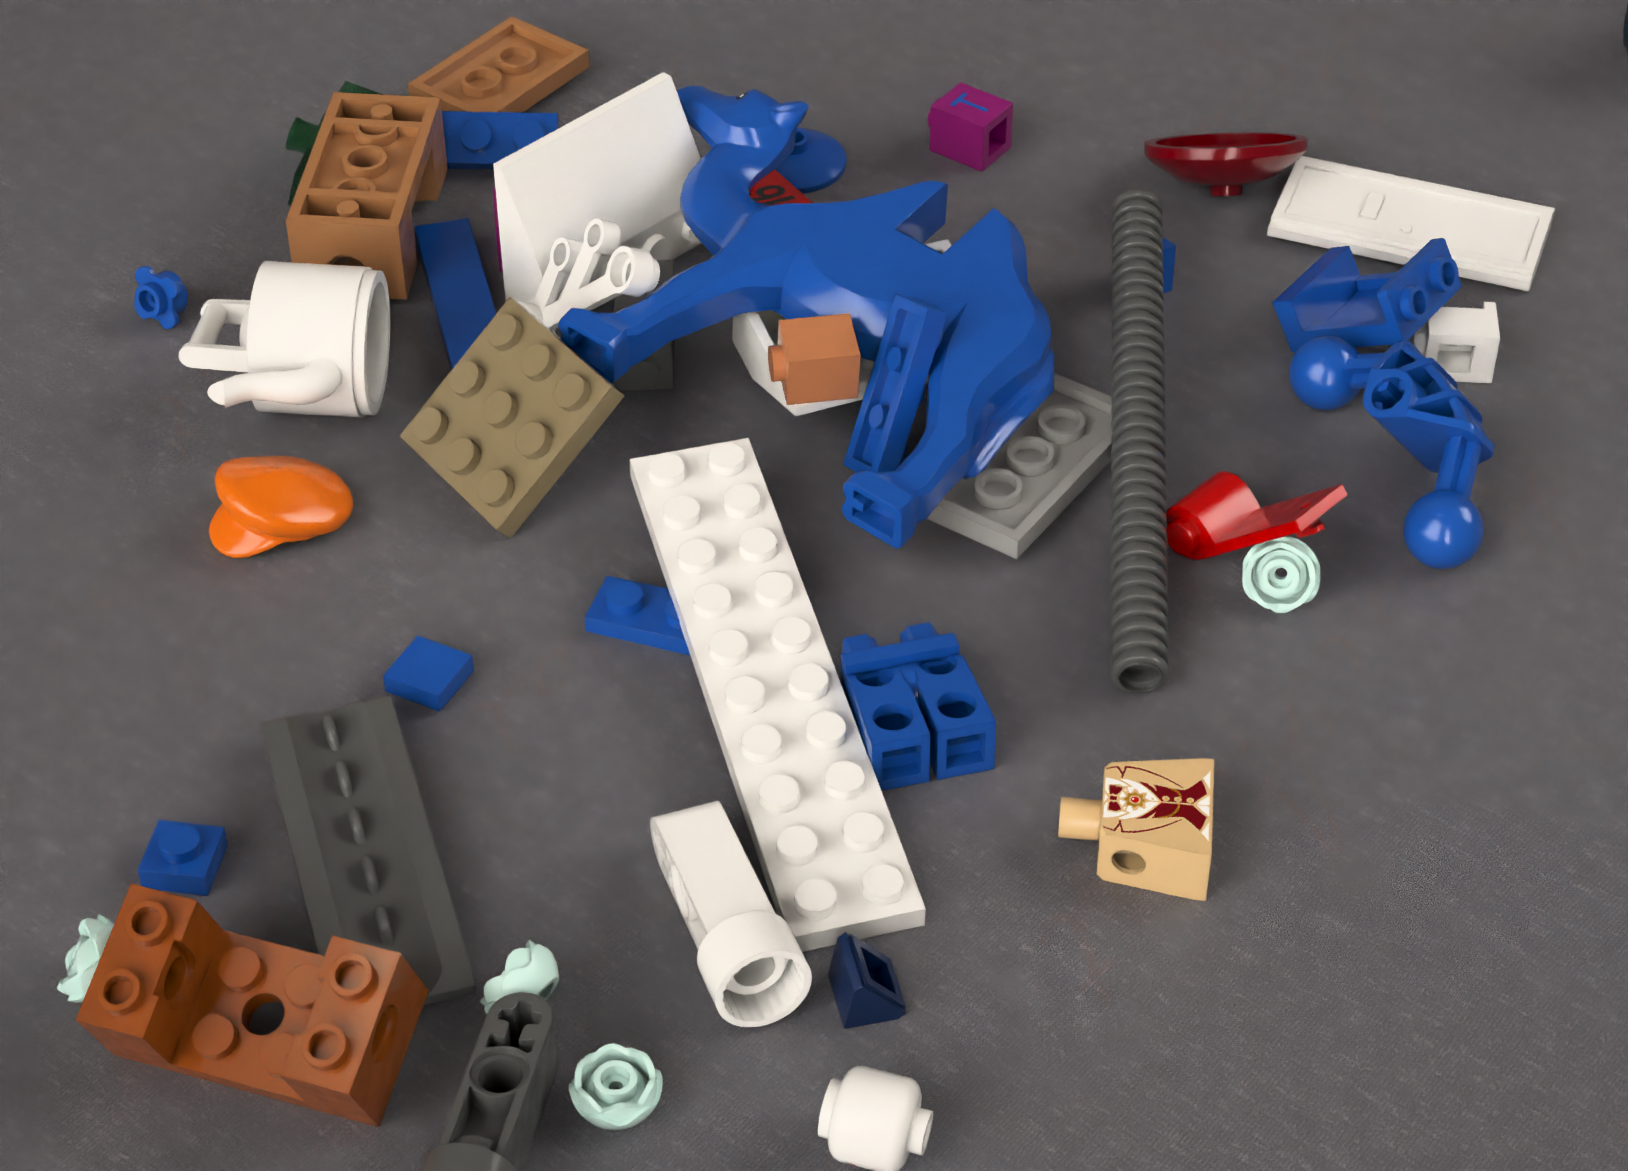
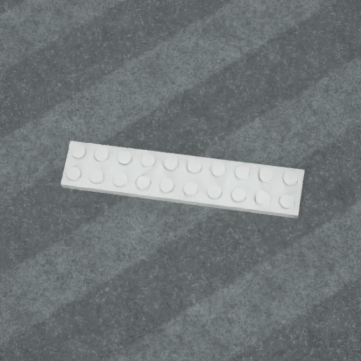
M749 438L630 459V477L670 596L678 614L680 626L777 915L781 916L788 923L802 952L836 945L837 938L845 932L854 935L858 939H864L925 926V905Z

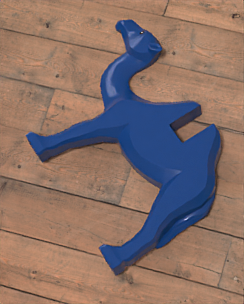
M687 86L676 90L688 124L712 148L688 173L682 187L680 208L686 224L713 256L708 261L672 276L640 302L614 313H597L586 309L571 308L559 321L558 327L562 335L560 339L612 384L625 374L631 366L643 361L668 342L742 313L771 310L786 319L850 313L861 355L860 358L875 362L895 294L916 298L947 312L943 325L942 341L935 351L928 373L926 430L917 447L895 471L857 472L843 486L846 501L841 509L845 518L890 546L901 548L914 535L916 525L928 518L946 494L962 478L967 480L986 470L1003 445L1054 391L1055 356L1051 349L1050 319L1044 305L1035 296L1028 283L1026 247L1023 238L1015 224L997 209L993 208L943 254L923 244L946 221L948 184L939 181H923L886 193L852 201L771 205L758 203L750 198V190L759 180L785 162L793 152L797 127L804 119L809 105L802 101L779 103L755 88L740 96H726L703 86Z

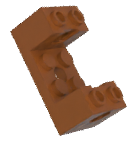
M131 883L75 1020L115 1056L380 1127L429 990L399 952L333 935L325 956L223 930L197 900ZM269 1002L283 1004L284 1018L276 1030L266 1035L251 1033V1017L260 1006Z

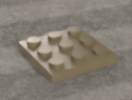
M509 297L399 436L497 531L512 538L625 395L524 306Z

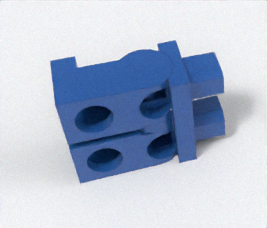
M927 622L907 626L900 633V643L878 646L876 639L868 634L846 637L843 640L841 685L881 791L929 782L930 764L937 780L995 768L996 719L966 660L959 654V643L954 633L939 635L932 624Z

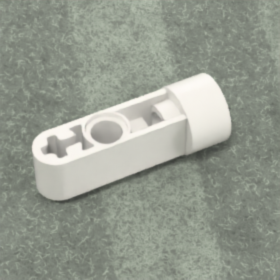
M714 801L652 817L650 829L659 866L698 949L697 965L720 1016L736 1026L760 1027L774 1023L789 1015L802 1003L809 992L812 982L811 970L788 923L775 913L721 803Z

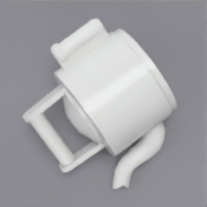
M264 261L256 274L251 300H207L201 308V319L189 343L184 344L179 351V360L186 367L248 372L226 378L212 384L208 388L209 398L220 405H224L225 408L252 400L255 409L259 412L363 418L365 415H376L380 409L385 391L390 349V302L386 277L383 271L372 270L371 267ZM224 324L241 325L239 335L240 346L215 344Z

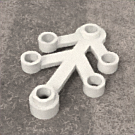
M598 218L592 219L585 229L584 243L564 237L558 238L551 248L550 262L535 297L525 302H518L555 335H557L555 330L558 328L560 319L571 308L591 311L622 294L640 297L645 293L652 292L657 286L660 277V267L657 260L652 258L651 254L646 250L628 246L619 247L621 231L617 223ZM600 256H611L606 275L589 283ZM565 273L570 274L560 299L555 301Z

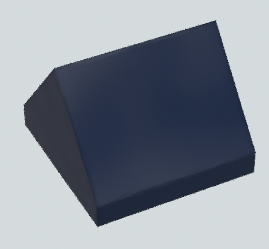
M845 932L839 936L830 964L828 978L844 1029L896 1020L905 1015L906 1005L891 959L852 934L850 935Z

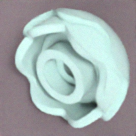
M1284 536L1256 544L1244 558L1242 565L1244 591L1250 599L1256 601L1264 608L1271 609L1276 613H1287L1304 603L1310 602L1318 592L1320 585V564L1318 558L1306 543L1297 538ZM1278 568H1284L1287 571V575L1279 577L1275 571Z
M98 914L97 919L86 918L80 922L78 929L81 936L77 944L66 955L65 964L68 976L59 981L57 989L69 995L67 1001L83 1002L114 926V923L102 915Z
M528 940L526 943V948L514 949L507 957L505 970L502 974L488 980L484 986L485 997L479 1002L485 1006V1013H488L490 1007L497 1000L513 993H533L547 1000L559 981L557 962L553 953L547 947L535 944L531 940Z
M612 1043L602 1046L596 1052L586 1055L579 1061L575 1070V1077L569 1083V1093L574 1107L588 1122L602 1129L622 1130L638 1125L653 1112L661 1096L663 1079L660 1070L654 1069L650 1057L645 1052Z

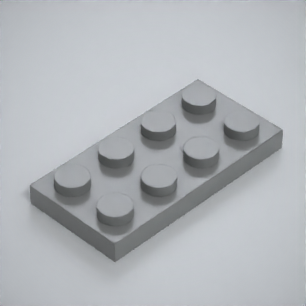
M1054 373L1053 393L1003 445L986 470L967 480L962 478L946 494L927 519L1018 559L1112 460L1111 396Z

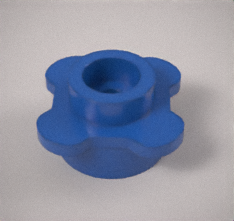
M150 266L138 268L135 273L138 287L135 291L134 300L137 314L143 319L153 318L159 321L165 329L176 327L179 323L178 314L185 310L188 302L187 290L183 281L172 271L165 270L155 274Z

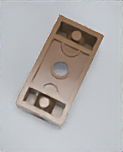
M333 92L286 218L291 261L293 263L371 267L372 270H381L386 277L389 300H407L417 269L411 211L414 202L424 200L438 201L448 170L440 98Z

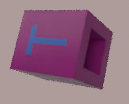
M960 82L943 97L935 100L929 110L927 123L930 127L929 150L983 172L1011 148L1013 103Z

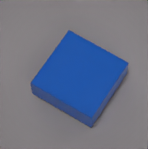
M417 635L383 675L385 692L440 712L474 672L473 657L471 654Z

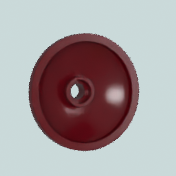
M1272 132L1189 134L1156 138L1144 142V155L1154 165L1178 180L1197 185H1209L1211 196L1242 195L1243 184L1256 183L1274 177L1299 160L1308 149L1306 136Z

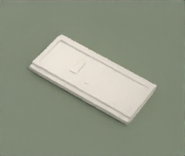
M1301 156L1295 162L1273 211L1267 236L1327 249L1350 246L1352 254L1405 265L1431 239L1444 238L1451 257L1457 264L1459 277L1529 291L1551 228L1555 208Z

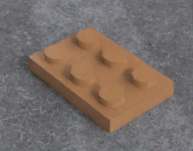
M511 16L409 82L408 92L409 96L440 98L442 111L523 113L590 67L589 50Z

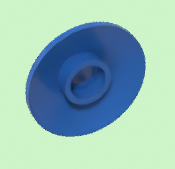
M797 128L793 152L775 170L802 194L815 192L832 185L843 175L846 168V153L842 145L833 137L820 131Z

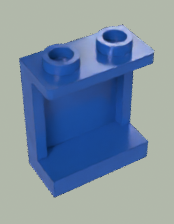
M1444 238L1431 239L1398 272L1360 275L1350 246L1330 248L1272 303L1291 352H1296L1306 341L1324 335L1342 338L1354 347L1393 345L1396 341L1409 340L1462 287L1459 279L1457 264L1452 259Z

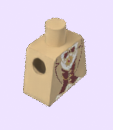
M1214 759L1111 762L1104 767L1101 800L1061 797L1058 837L1098 841L1096 874L1104 881L1192 900L1206 901L1212 856Z

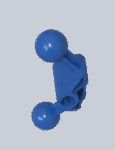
M1318 336L1302 344L1291 359L1289 381L1293 392L1304 404L1318 410H1335L1350 403L1357 396L1360 389H1365L1363 404L1366 411L1425 469L1438 473L1434 491L1418 498L1406 513L1403 523V536L1409 552L1422 564L1435 569H1451L1469 561L1478 551L1484 534L1482 516L1478 508L1470 500V495L1478 464L1490 459L1495 448L1494 443L1486 436L1481 424L1482 415L1461 391L1457 390L1456 381L1433 358H1426L1408 340L1396 341L1385 353L1359 354L1352 344L1336 336Z

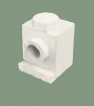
M1484 302L1483 309L1441 307L1410 338V342L1426 358H1433L1456 382L1492 383L1500 342L1496 302Z

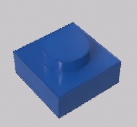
M158 820L138 868L141 886L160 891L208 896L228 847L225 828Z

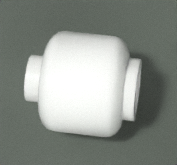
M856 1066L847 1072L843 1080L831 1079L821 1107L818 1136L828 1139L829 1151L833 1158L839 1162L873 1171H899L906 1163L909 1153L924 1154L931 1132L933 1111L921 1108L922 1095L920 1087L914 1079L866 1066Z

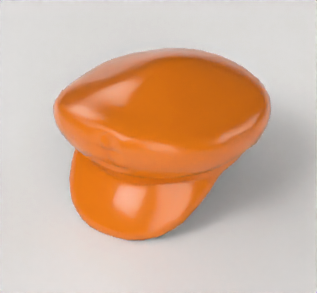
M291 456L233 458L223 462L215 473V488L222 504L211 519L209 537L214 547L225 556L232 558L250 557L285 542L305 541L338 530L347 522L352 513L353 497L350 489L340 476L329 468L313 461Z

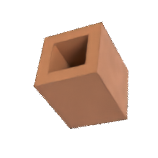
M850 313L778 320V345L768 346V365L771 381H781L787 405L858 398L861 355Z

